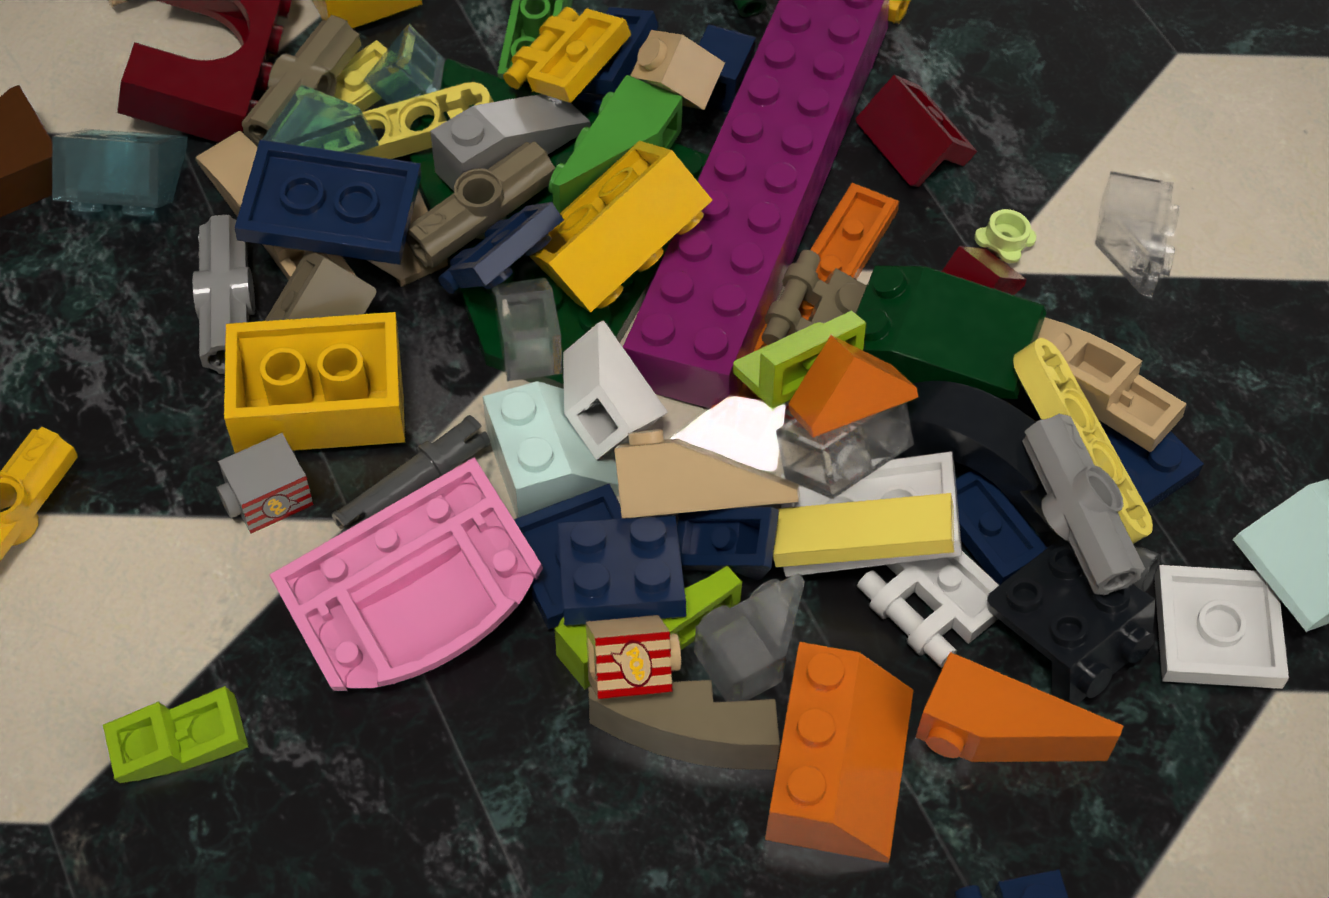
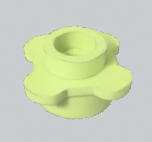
M1010 209L998 210L993 213L988 225L985 228H978L974 236L979 246L988 247L992 254L1000 257L1006 263L1018 262L1021 258L1022 250L1025 247L1033 246L1037 238L1035 232L1031 229L1028 219L1021 213Z

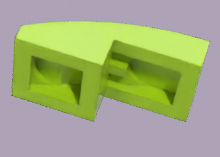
M226 686L172 709H168L158 701L103 725L114 779L119 783L174 773L248 748L235 694Z

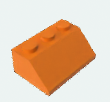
M799 642L765 840L889 863L914 691L912 688L860 652Z

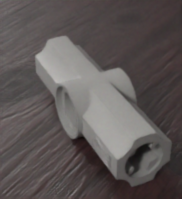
M230 215L210 216L207 223L199 226V271H194L193 273L194 304L199 319V357L203 367L216 370L219 374H225L226 324L249 322V315H255L253 278L250 267H248V242L237 240L235 233L237 220L233 219Z
M1057 414L1031 425L1025 430L1026 436L1022 442L1047 493L1041 501L1042 511L1047 522L1060 537L1070 541L1094 594L1107 595L1134 584L1142 578L1141 573L1145 570V567L1118 514L1123 508V497L1118 486L1108 473L1094 465L1071 416Z

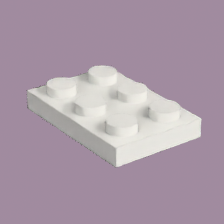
M952 452L781 474V478L799 484L800 491L798 502L781 503V508L951 493L954 505V553L783 567L786 577L962 556L956 476Z

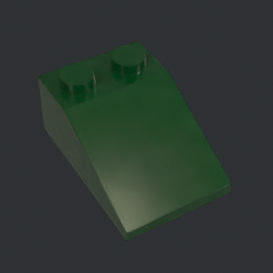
M875 266L856 311V314L866 322L863 351L891 364L912 384L923 381L955 382L980 389L998 398L1017 399L1022 386L1014 368V354L1038 339L1047 313L1042 304L926 266Z

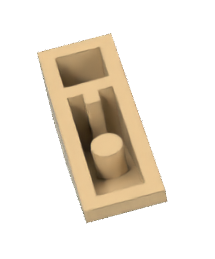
M662 429L628 433L629 443H623L614 448L622 518L799 501V484L679 438L664 439Z

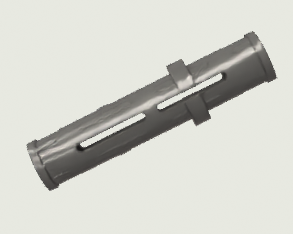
M468 415L461 423L435 442H423L416 448L417 454L403 463L344 507L335 510L331 514L337 527L341 524L345 526L359 516L356 521L341 531L343 533L453 470L479 450L490 445V439L486 431L481 434L476 433L464 442L465 438L482 427L474 417Z

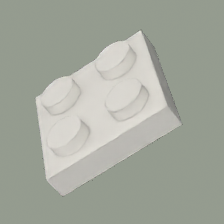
M1159 565L1154 578L1162 681L1279 689L1284 687L1289 679L1280 598L1258 571Z

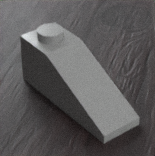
M543 94L473 105L430 131L435 173L454 191L456 180L464 172L478 168L489 169L525 142L531 144L535 141L548 155L576 138L584 127L590 128L591 124L572 103Z

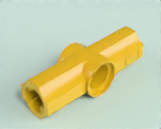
M42 426L39 430H31L0 471V511L11 507L4 512H0V561L11 546L27 541L35 533L38 527V510L78 458L73 446L64 441L59 434Z

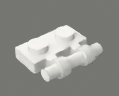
M963 551L962 556L888 564L886 566L897 575L888 583L874 570H871L857 584V587L871 600L869 607L881 619L889 617L908 636L907 644L918 655L926 653L939 667L944 666L950 652L957 653V650L943 637L951 628L954 629L969 644L998 620L987 608V597L999 585ZM914 592L934 610L926 619L905 601Z

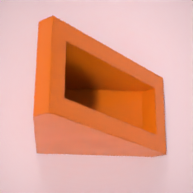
M830 335L788 405L790 414L812 437H816L918 398L917 387L891 364Z

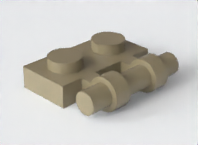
M811 250L801 251L797 262L788 266L782 283L785 288L779 301L772 302L764 319L767 326L762 335L763 342L767 345L772 344L814 323H826L851 310L856 314L867 285L837 268L827 277L826 282L818 279L816 273L821 261L820 256ZM802 300L814 305L808 320L801 317L798 310Z

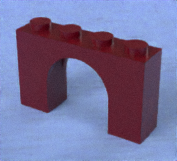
M156 0L211 17L221 22L235 34L241 44V48L231 55L220 59L197 60L134 42L121 79L117 113L219 143L238 131L244 133L242 121L259 101L254 99L256 90L265 93L268 87L273 63L265 61L267 53L277 55L284 26L276 24L278 17L288 19L293 0Z

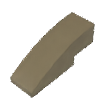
M712 680L672 682V692L603 699L597 698L592 686L588 687L590 724L622 741L658 755L698 765L729 769L776 770L780 741L775 699L713 702Z

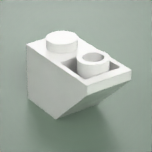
M604 320L597 323L563 352L564 414L596 460L611 453L620 444L629 443L628 433L645 431L668 413Z

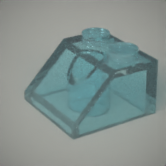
M82 129L52 136V200L71 202V210L79 212L103 211V204L123 206V214L155 215V208L173 202L187 149V136L100 129Z

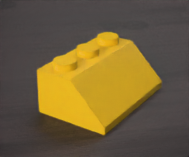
M639 140L560 213L564 220L549 232L552 238L551 241L544 248L529 257L576 304L589 312H592L596 307L602 309L619 297L623 291L621 284L636 270L642 272L660 259L664 252L661 247L674 235L685 234L694 228L703 218L704 213L702 210L713 200L672 150Z
M396 312L226 324L224 420L235 454L280 433H283L292 451L404 443V395Z

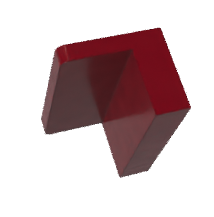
M893 75L856 117V123L907 183L914 187H919L944 159L965 166L978 152L920 85L897 75Z

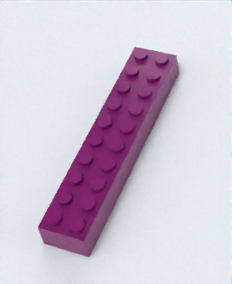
M779 0L698 179V183L713 201L702 210L704 213L703 218L694 228L685 234H676L672 237L623 345L624 350L655 394L710 409L716 404L733 409L743 384L733 373V362L754 351L762 329L766 324L764 319L771 303L778 299L783 287V277L788 266L794 260L887 32L889 0Z

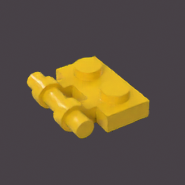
M565 7L557 16H550L540 26V35L530 46H523L517 51L511 60L513 65L504 73L503 77L505 82L514 89H519L528 80L532 91L572 103L631 36L627 21L620 17L587 8L579 16L574 9Z

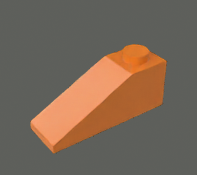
M950 652L922 713L916 738L925 741L931 750L948 758L961 757L970 762L1108 761L1124 726Z

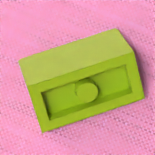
M851 310L826 323H814L733 362V373L773 409L792 399L830 335L863 350L866 322Z

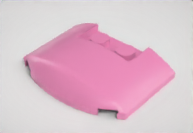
M474 457L269 575L332 690L347 691V688H376L395 684L421 675L456 658L490 634L515 610L523 600L533 579L537 580L543 567Z

